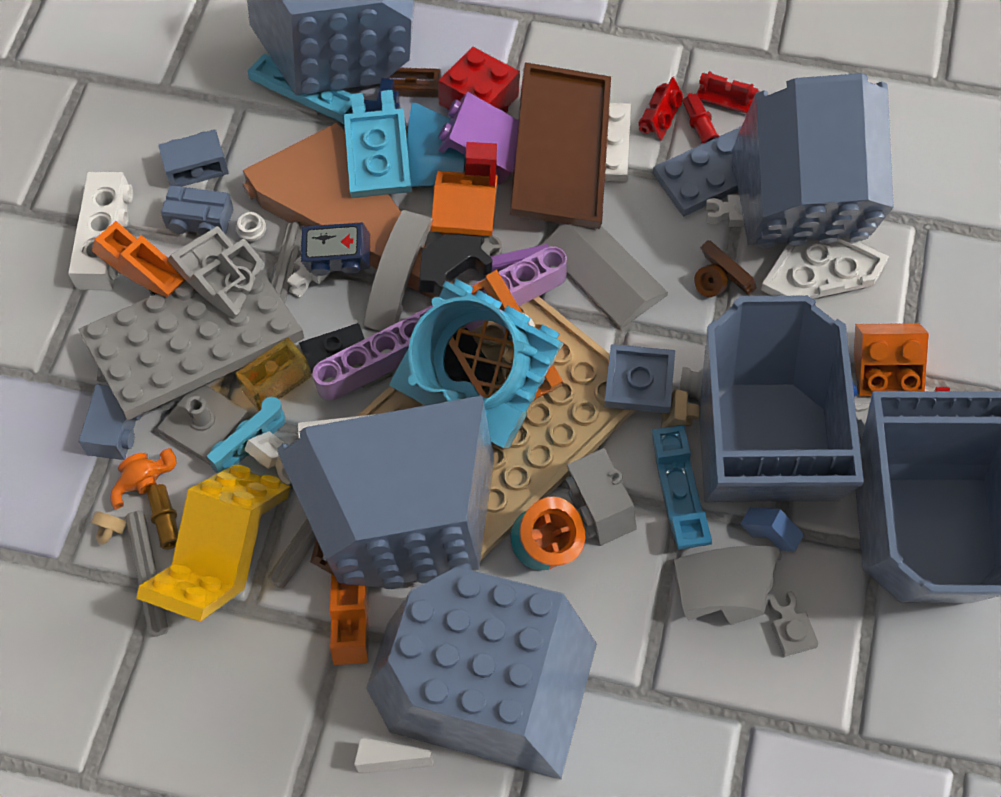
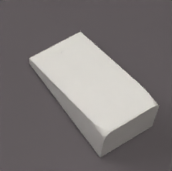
M360 738L355 768L359 773L433 766L434 758L432 752L427 749Z

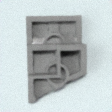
M219 226L172 253L168 258L170 264L201 296L232 318L239 314L264 263L245 238L233 244Z
M727 547L675 559L674 564L681 602L687 619L691 620L722 610L729 624L733 625L764 615L768 602L767 595L774 583L773 572L777 560H781L782 557L779 547Z

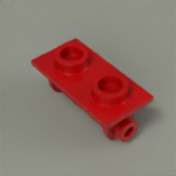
M710 71L708 74H701L699 81L701 85L697 94L701 100L748 113L755 94L760 92L758 88H754V84H746L733 80L732 83L727 82L728 78L712 74Z
M672 77L668 84L662 83L656 87L655 93L649 102L650 108H646L638 122L639 130L642 133L656 132L659 141H662L672 124L678 108L683 102V94L675 77Z

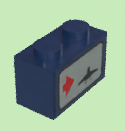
M363 222L302 227L301 263L309 273L319 276L328 275L330 271L358 273L360 269H370V233Z

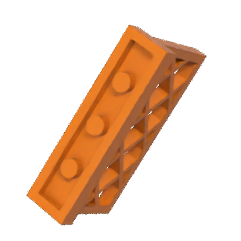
M498 270L486 275L484 280L472 286V295L476 294L478 290L484 289L487 295L502 302L499 309L505 311L508 305L522 313ZM484 321L481 334L464 330L462 327L456 332V340L452 337L449 341L450 347L471 383L475 386L477 392L486 398L493 395L494 389L499 390L502 387L495 385L500 367L512 369V365L501 362L506 345L514 347L513 342L507 341L510 332L508 329L505 331L504 339L485 335L489 321ZM462 334L480 338L475 356L462 353L458 346ZM484 340L502 344L498 361L479 357ZM466 359L474 360L472 369ZM478 362L496 366L491 384L479 381L476 378L475 370ZM554 365L550 366L544 377L545 380L541 384L542 388L538 389L533 401L563 386V380ZM482 386L490 388L488 397Z

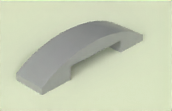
M406 210L401 212L377 268L364 319L365 328L380 332L399 322L403 310L401 303L419 250L424 248L433 221L432 218Z

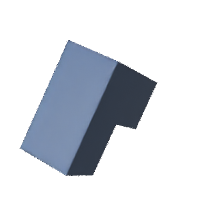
M749 507L740 524L752 537L768 538L781 551L795 552L804 535L781 509Z

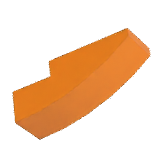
M117 221L94 239L93 253L122 275L154 293L168 297L186 281L170 264L168 257L142 235L138 238L134 237Z
M331 574L330 650L333 665L368 663V586L338 583L336 577Z

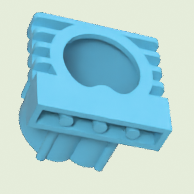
M458 279L455 280L454 284L445 280L444 288L439 297H434L431 301L433 307L416 324L410 338L409 348L389 386L425 406L481 396L472 383L467 381L455 382L450 379L445 368L446 349L453 335L469 323L483 320L501 324L512 335L514 361L511 372L502 387L491 397H483L491 442L502 448H510L528 414L526 413L527 409L535 399L536 392L544 382V377L550 366L552 367L554 359L564 343L557 340L560 333L543 324L538 330L528 324L531 319L530 317L507 305L505 311L499 309L502 302L479 290L474 296L471 294L473 287Z

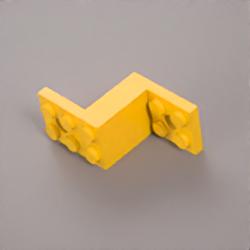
M232 465L189 488L172 565L139 585L136 599L199 622L207 618L245 590L261 517L264 513L288 498L291 486L281 483L278 477L272 475L260 476L251 473V469L246 466Z

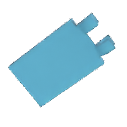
M393 90L381 91L382 110L366 112L363 93L351 94L353 113L344 114L351 198L412 192L404 109H395Z

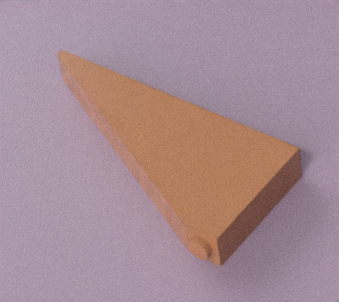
M338 123L243 170L246 179L243 187L251 200L255 198L261 208L289 223L297 221L305 227L363 222L370 233V266L375 269L378 268L387 241L401 211L389 194L351 198L346 137ZM424 248L419 250L407 285L420 292L421 255ZM420 292L431 299L437 297L434 293Z

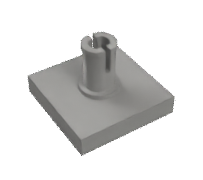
M203 385L186 393L157 429L161 435L210 465L207 455L211 452L213 446L222 440H226L236 431L238 425L250 416L246 409L207 385Z

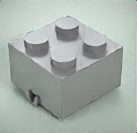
M605 448L567 464L570 476L565 478L569 488L568 494L574 507L580 509L584 527L590 538L596 536L601 546L637 529L634 505L622 483V473L615 469Z

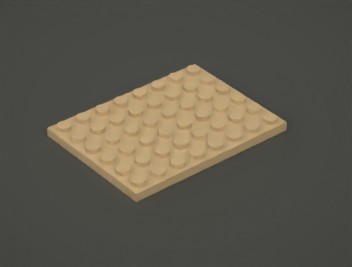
M539 296L524 303L519 308L522 313L528 315L533 320L534 326L538 330L543 324L560 333L557 340L564 344L559 349L553 365L563 380V386L531 402L526 411L528 414L510 448H502L491 442L494 464L481 560L511 532L518 516L527 511L538 500L548 497L569 476L567 464L593 453L636 411L604 407L610 353ZM489 321L485 335L504 339L503 326ZM483 325L473 329L472 332L481 334ZM473 337L478 344L480 338ZM484 340L481 350L487 359L498 361L502 344ZM506 345L501 363L513 365L514 347ZM500 367L498 382L495 385L502 386L511 370ZM390 386L357 416L381 414L425 405ZM486 387L483 390L488 397L490 388Z

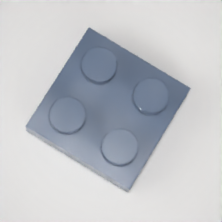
M611 344L604 407L670 413L675 350Z

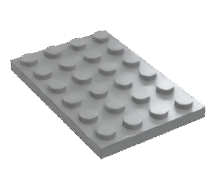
M261 269L239 314L235 318L216 308L185 281L168 297L155 294L78 329L127 421L253 363L283 342H285L287 347L304 339L302 328Z

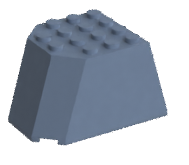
M247 0L251 28L295 95L380 84L382 78H388L410 60L415 0Z
M863 73L815 76L786 81L787 88L769 95L768 91L765 90L756 93L732 148L748 245L757 244L758 248H769L781 242H788L790 246H798L807 243L808 240H819V243L826 244L836 242L838 238L850 237L851 241L868 239L894 208L887 83L879 82L876 85L868 82V76Z
M739 296L729 310L717 321L714 320L707 326L699 416L704 502L839 501L863 485L864 480L846 324L839 319L835 321L815 305L816 301L811 297Z
M873 391L860 446L864 483L855 490L863 570L900 602L973 603L1000 597L1001 392Z
M483 396L305 427L299 431L300 438L290 446L283 443L277 448L281 462L338 583L396 589L402 587L406 582L417 581L419 583H427L455 567L469 570L479 569L494 464V453Z
M455 567L413 589L407 595L387 623L366 689L390 733L562 779L597 643L563 593Z

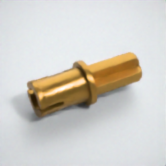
M154 484L147 491L153 513L150 519L156 525L160 547L162 549H173L176 547L179 533L175 521L177 512L172 509L167 487L164 484Z

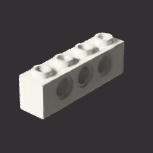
M87 172L68 271L77 290H113L114 280L119 277L120 272L93 253L92 247L94 239L115 221L123 227L128 226L129 215L127 206L128 202H132L133 188L131 184L127 183L123 172Z

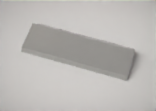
M561 224L542 244L561 248L567 256V275L620 330L668 296V292L602 226L600 229Z

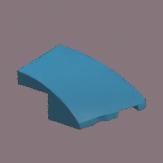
M412 103L407 135L411 188L434 187L437 171L465 173L466 155L451 147L444 153L438 151L442 141L438 139L439 133L446 122L449 123L451 118L418 103Z

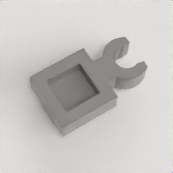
M792 591L787 592L786 600L788 606L786 607L778 605L775 596L770 597L769 609L772 614L779 617V619L772 622L771 626L783 657L817 648L819 643L807 613L796 614L795 612L797 604L795 594Z

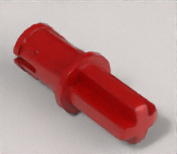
M687 94V97L683 99V105L690 117L689 124L691 128L696 130L701 144L718 138L719 135L711 122L712 115L705 110L699 95Z

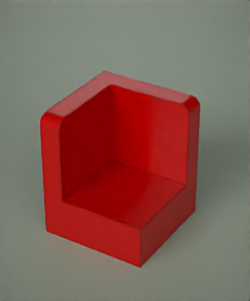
M467 142L465 175L489 176V186H495L497 143Z

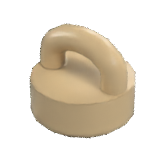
M100 511L95 512L91 524L99 526L96 535L98 544H106L113 532L123 534L127 524L125 523L126 521Z

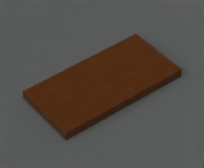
M525 62L509 215L600 229L603 218L611 76Z

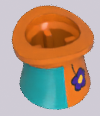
M545 497L538 500L527 511L518 516L511 529V545L515 555L525 566L534 570H549L572 562L580 555L585 544V528L579 512L570 502L560 497Z

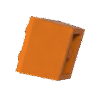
M437 171L434 186L431 232H439L443 235H453L456 233L469 234L476 237L480 235L492 236L498 175H496L495 186H489V176Z
M920 323L855 324L854 362L859 396H872L873 391H925L929 333Z

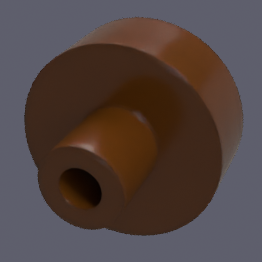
M709 264L696 272L694 283L700 294L706 297H714L726 289L728 277L722 267L716 264Z

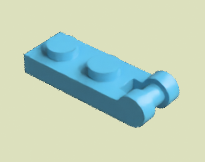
M271 396L264 399L261 405L262 409L251 419L241 422L232 435L213 446L207 458L216 473L232 465H237L249 455L245 451L249 439L268 431L275 433L284 425L286 417L278 398Z

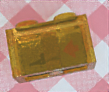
M289 337L235 373L242 392L258 411L262 409V402L267 397L272 396L280 399L312 377L307 359Z

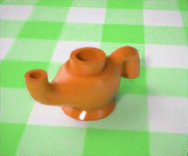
M171 448L163 450L160 453L161 458L157 461L148 459V454L137 453L122 461L118 467V471L122 472L110 494L111 505L114 510L123 507L122 495L125 492L138 491L141 495L146 494L150 486L157 484L155 481L160 474L170 472L175 468L177 460Z

